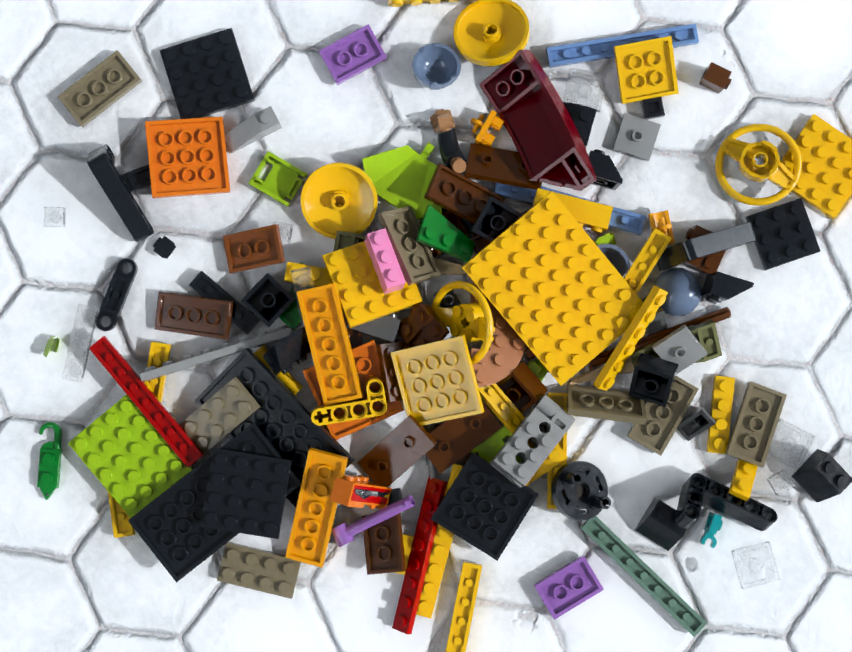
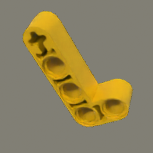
M371 377L367 380L366 398L326 406H316L311 412L312 422L315 425L322 426L383 415L386 412L387 403L382 381L377 377ZM372 382L380 384V388L377 391L369 389ZM381 401L383 407L380 410L373 409L372 405L374 402ZM357 404L364 407L363 412L355 413L353 411L354 406ZM336 408H343L345 413L343 416L337 417L334 415V410ZM327 409H331L330 419H328L329 415H324L322 420L315 417L318 411H321V414H328Z

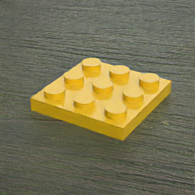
M671 36L613 46L621 104L679 94Z

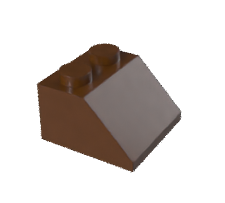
M523 361L507 377L497 383L499 388L521 413L539 401L548 391L545 385Z

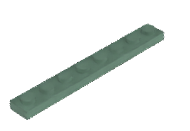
M597 516L588 519L580 527L693 637L707 624L696 611Z

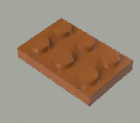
M277 224L223 236L230 274L285 263L279 225Z

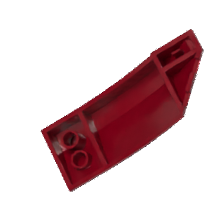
M521 49L509 62L504 63L479 84L500 119L504 121L503 124L522 158L530 181L582 191L597 180L584 143L569 112L531 50Z

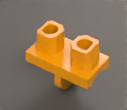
M491 110L485 123H483L485 116L481 114L478 119H471L470 123L474 125L471 131L476 134L478 129H481L474 144H483L491 147L494 142L495 136L487 133L489 128L491 127L499 132L504 123L502 119L496 116L497 112Z
M668 210L648 214L651 231L656 228L670 236L672 239L667 246L674 245L675 240Z

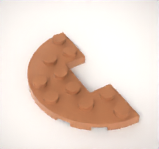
M471 280V284H472L473 286H475V287L480 291V289H479V288L475 285V283ZM470 293V303H479ZM486 297L485 299L492 313L495 331L493 332L494 340L491 342L488 352L482 360L473 365L478 388L490 386L507 377L519 364L526 346ZM471 348L469 350L470 358L480 349Z

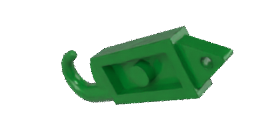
M53 422L43 424L39 430L40 435L43 434L46 428L54 430V441L43 444L40 449L37 487H40L45 500H48L55 489L59 488L62 430L59 425Z

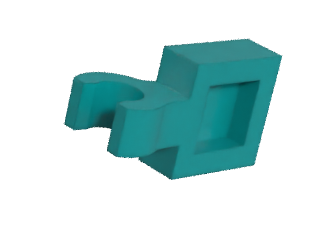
M709 512L704 527L705 532L700 539L701 544L704 545L707 539H711L710 547L715 548L717 541L714 534L716 535L717 531L722 527V516Z

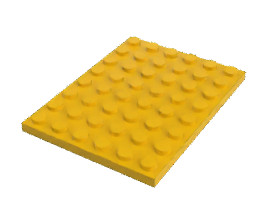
M550 191L461 267L560 386L627 330L643 304V301L553 191Z

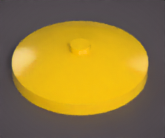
M511 0L475 1L459 14L453 29L454 41L459 53L471 63L481 66H497L509 62L517 52L525 48L530 34L526 13L518 4Z
M333 162L319 167L308 177L301 192V208L306 221L316 232L328 238L336 239L337 231L362 233L371 224L377 211L378 196L373 181L362 169L349 163Z

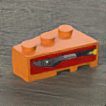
M344 474L343 477H336L329 501L348 507L363 508L364 505H368L370 509H382L388 504L392 488L368 481L369 477L363 475L350 476Z

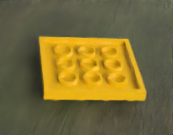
M813 114L794 140L800 150L802 169L799 180L791 192L829 218L835 219L852 194V139ZM789 148L780 162L793 173L794 159Z
M364 241L322 255L331 282L336 283L341 307L350 328L423 302L417 285L408 286L407 282L403 289L384 295Z
M465 335L391 352L407 417L411 414L423 426L484 412Z

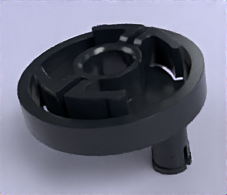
M585 461L570 462L562 466L555 474L551 488L552 499L559 512L567 518L588 520L598 515L602 509L610 508L611 499L608 497L606 479L601 470L592 463ZM580 484L583 488V494L577 498L574 488Z

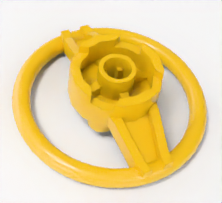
M750 124L733 131L720 145L715 160L716 176L724 191L733 199L754 206L772 204L788 195L797 184L802 169L801 154L795 141L782 129L769 124ZM754 131L769 132L780 137L792 152L794 159L793 173L780 162L778 149L772 143L767 141L747 143L736 139L743 134ZM724 155H728L739 163V170L747 179L760 183L768 180L781 187L782 190L764 198H751L738 193L729 185L723 172ZM762 158L763 165L756 164V160L754 159Z
M464 281L450 282L438 291L431 307L444 325L450 328L452 336L465 335L467 343L483 341L480 350L471 357L472 365L483 359L489 350L491 342L494 340L493 332L495 327H493L492 313L487 300L475 286ZM453 289H464L470 292L479 302L465 303L454 307H439L443 297Z

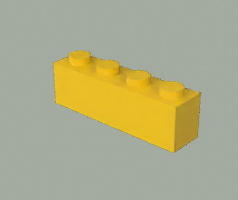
M537 188L532 207L550 191ZM553 192L582 228H591V232L600 234L608 229L613 210L612 206Z

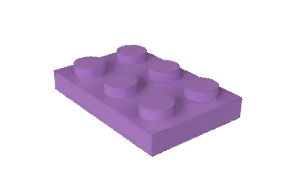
M369 24L319 50L337 86L387 59Z
M584 555L534 584L554 620L604 590Z

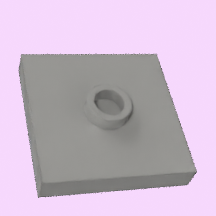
M624 113L612 150L649 161L661 124Z
M685 324L652 345L661 359L679 364L676 374L707 355V351Z

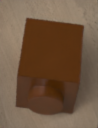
M711 62L706 67L699 84L719 94L730 85L732 79L729 77L732 72Z

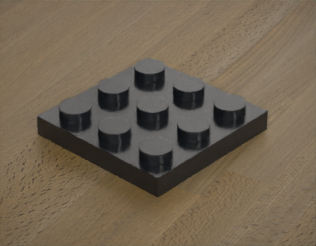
M802 198L746 217L747 223L751 222L757 237V240L754 242L764 270L821 251Z

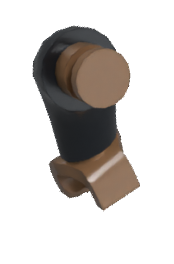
M437 110L430 117V121L435 133L442 132L438 134L444 166L457 173H462L466 169L467 160L460 150L455 130H450L456 127L451 111Z

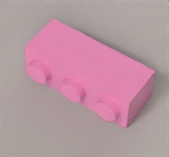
M386 229L368 233L364 242L384 295L403 289L406 281Z

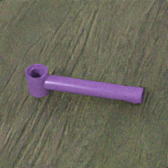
M409 495L349 525L344 522L332 528V534L338 546L341 547L353 541L354 535L415 506V501Z

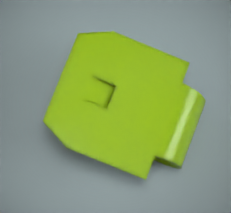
M607 233L599 237L595 241L596 245H616L614 233Z
M51 336L48 339L43 353L45 357L49 354L54 338H57L54 351L55 353L57 352L60 342L58 337Z
M535 358L534 361L529 360L527 366L540 381H543L548 370L538 359Z

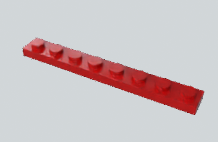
M103 336L89 348L187 468L204 456L202 451L149 387L141 381L139 375L106 336Z
M428 477L392 626L393 629L405 634H412L438 523L431 520V517L445 496L448 483L436 478L430 479Z

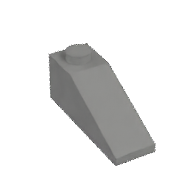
M269 106L253 114L226 133L225 141L231 153H234L281 129L282 126L272 107Z

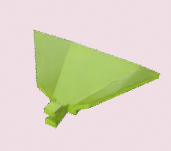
M428 142L421 154H418L410 146L406 145L362 159L365 173L371 178L377 195L383 198V200L397 209L411 206L417 220L423 219L426 206L429 204L442 214L441 206L424 198L437 166L427 160L434 150L432 144Z

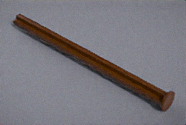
M724 307L642 337L635 345V350L666 337L684 324L688 327L709 320H713L716 323L730 318L731 311L728 307ZM615 348L601 352L587 364L589 370L591 371L593 367L606 363Z

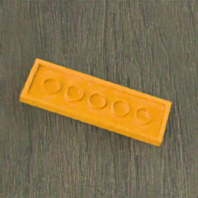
M336 283L297 291L324 406L362 398L361 385Z
M315 448L309 449L285 558L323 567L338 503L329 500L336 477H343L345 474L348 457Z

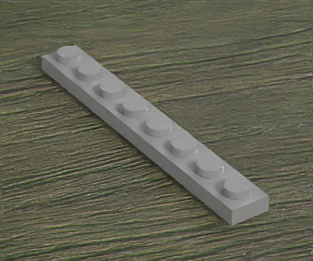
M286 325L275 328V332L270 334L267 331L256 334L257 338L254 339L245 337L239 339L238 343L234 345L230 343L222 344L219 346L220 349L212 351L210 348L200 351L201 355L193 357V354L181 357L182 361L176 363L174 360L162 363L163 367L160 368L155 366L145 368L144 372L139 375L141 381L146 382L240 353L245 348L253 349L282 340L292 334L290 327L286 328Z

